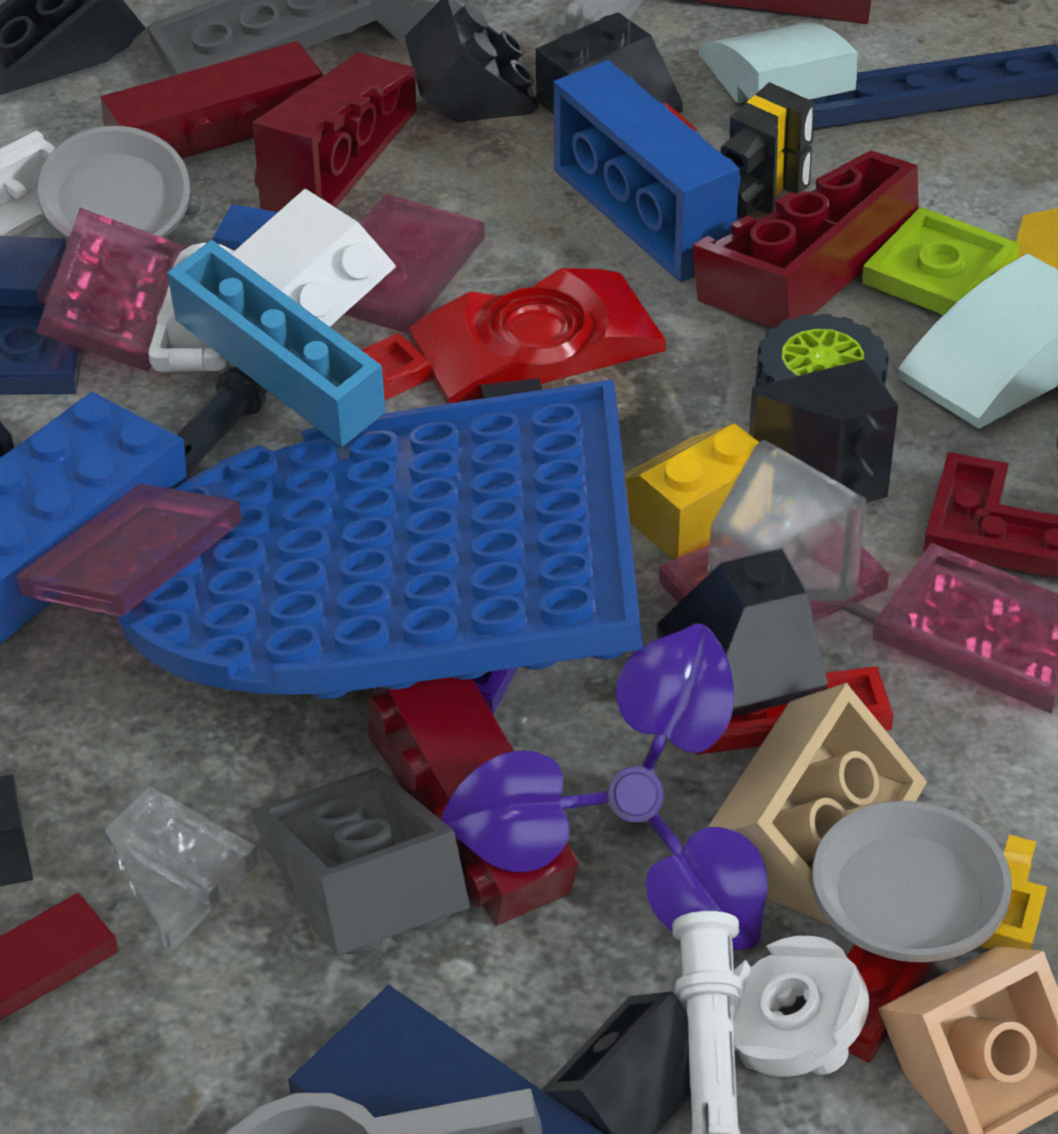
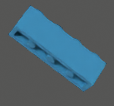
M210 240L167 272L175 320L339 446H345L386 412L381 364L213 240Z

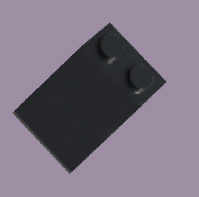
M6 0L0 5V95L107 62L115 54L128 48L134 38L146 28L124 0Z

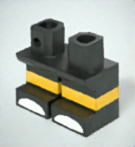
M768 82L730 116V138L721 146L720 153L726 158L731 159L740 169L741 182L738 188L737 216L743 218L750 215L756 209L769 214L775 211L776 196L785 189L796 194L810 186L812 146L809 144L813 141L814 101Z

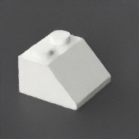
M307 189L299 193L232 253L233 256L329 327L396 267L393 261L356 220Z

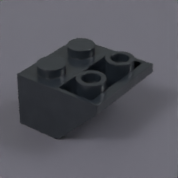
M440 0L404 36L412 67H415V78L420 96L458 123L532 114L539 107L532 88L534 79L526 69L522 57L525 53L522 45L509 32L502 31L498 33L491 28L484 16L474 6L468 3L462 6L455 0Z

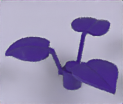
M694 624L679 632L643 646L644 649L636 651L622 668L616 688V698L620 713L632 729L644 734H655L641 766H632L619 771L612 778L608 791L561 796L563 775L554 759L533 751H511L487 761L474 770L458 786L446 806L442 822L454 830L455 837L487 863L512 872L537 870L548 865L561 853L567 843L570 829L568 819L563 811L564 809L609 804L614 813L626 821L643 822L647 820L673 854L653 864L646 875L647 899L657 918L673 932V921L679 916L700 911L724 912L735 916L739 921V933L732 939L733 950L752 948L760 940L768 885L766 868L757 848L739 832L723 827L700 829L683 846L657 813L663 803L664 791L661 781L653 773V770L667 740L683 751L690 753L701 752L718 741L731 720L734 707V684L731 668L721 644L705 625Z

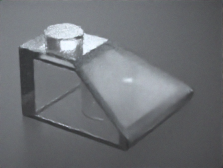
M763 440L755 446L711 524L708 572L710 573L722 562L782 548L807 591L809 601L849 600L857 591L866 499L775 445Z

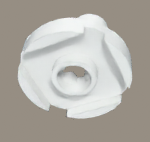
M787 937L767 945L766 947L771 955L760 959L752 967H750L747 960H744L734 969V975L742 980V994L739 996L738 1002L732 1005L734 1052L746 1068L776 1077L798 1076L811 1071L815 1074L825 1075L838 1070L846 1062L849 1054L848 1047L856 1040L866 1021L869 1009V994L856 965L846 957L843 949L834 942L821 937ZM804 995L806 1004L799 1011L790 1015H783L779 1011L781 1007L792 1006L797 996Z

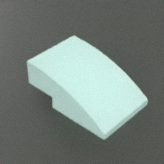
M812 22L800 23L706 42L699 46V56L737 104L747 102L768 82L809 100L856 90L858 52L839 34L824 25Z
M1027 253L994 273L959 300L934 324L898 368V379L978 429L1057 387L1058 270Z

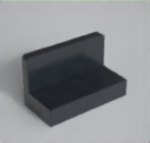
M673 991L629 996L543 1087L542 1091L577 1115L590 1114L600 1130L605 1134H657L691 1096L687 1011Z

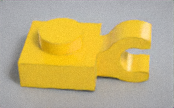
M1009 834L1003 853L1007 860L1012 880V892L1008 911L1000 927L979 947L992 949L1000 946L1032 949L1047 886L1028 882L1036 841Z

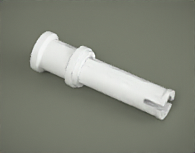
M692 912L679 916L672 924L673 936L681 943L682 977L676 980L675 995L681 1004L687 1007L692 1107L691 1134H741L738 1129L732 1005L738 1002L739 996L742 994V980L734 975L732 939L739 933V921L735 916L724 912Z

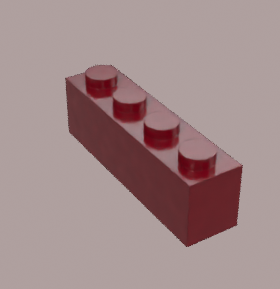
M295 41L100 96L104 126H126L149 132L168 143L183 159L254 138L253 121L322 77L323 73L301 44Z

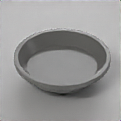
M103 126L88 129L69 137L49 154L39 173L37 193L39 206L45 220L63 239L89 251L120 254L152 246L167 237L179 225L187 211L190 200V180L181 157L161 138L137 128Z
M884 802L850 813L832 826L825 834L816 850L813 861L812 885L814 895L820 910L829 923L842 936L862 949L899 961H941L957 957L977 948L1000 927L1008 911L1012 892L1011 873L1007 860L992 837L979 825L963 815L944 807L923 802Z

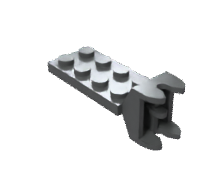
M212 0L147 26L151 43L174 76L298 41L306 51L311 46L339 35L349 34L358 27L376 20L398 41L403 39L438 2H420L410 6L409 2L414 0Z

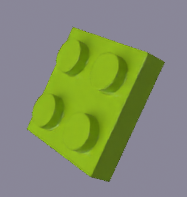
M920 207L863 266V284L944 316L959 300L981 282L1006 265L1019 259L1020 243Z

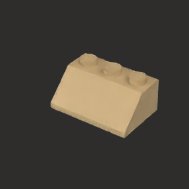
M844 683L789 702L708 827H723L737 831L748 838L757 848L767 873V900L832 926L818 906L812 885L813 861L821 840L838 821L861 808L892 801L916 802L927 781L850 686Z

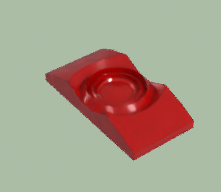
M559 268L534 286L519 288L503 296L470 291L430 312L408 328L409 339L412 345L431 363L432 380L446 404L481 399V384L540 378L541 384L666 351V339L620 272L602 269Z

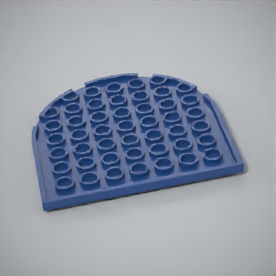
M614 379L384 413L343 447L339 446L316 427L301 431L303 442L276 451L265 449L261 445L255 446L200 472L159 500L154 505L157 516L146 527H132L116 552L110 572L109 585L118 623L125 638L137 652L153 664L182 677L185 681L197 682L227 690L259 694H313V696L319 699H334L354 690L377 687L403 689L419 681L447 677L473 679L489 671L517 667L534 670L543 669L559 661L587 657L603 660L613 659L629 651L643 650Z

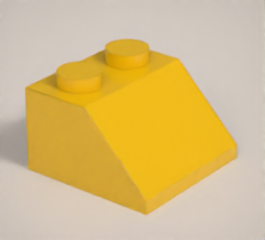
M736 423L692 436L625 473L630 523L678 564L772 510L776 455Z

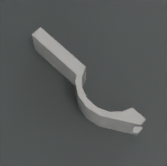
M531 1088L376 1118L363 1105L332 1093H294L260 1106L225 1134L543 1133Z

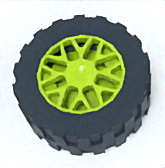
M822 313L815 316H810V314L799 315V318L792 320L788 318L781 321L779 326L769 329L766 332L765 339L760 341L755 387L867 359L886 386L887 349L884 350V342L879 336H875L871 329L864 324L859 325L853 322V319L844 316L839 318L832 316V314Z

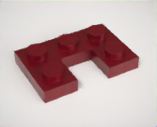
M948 452L925 533L923 552L1058 578V515L1001 504L1009 463Z

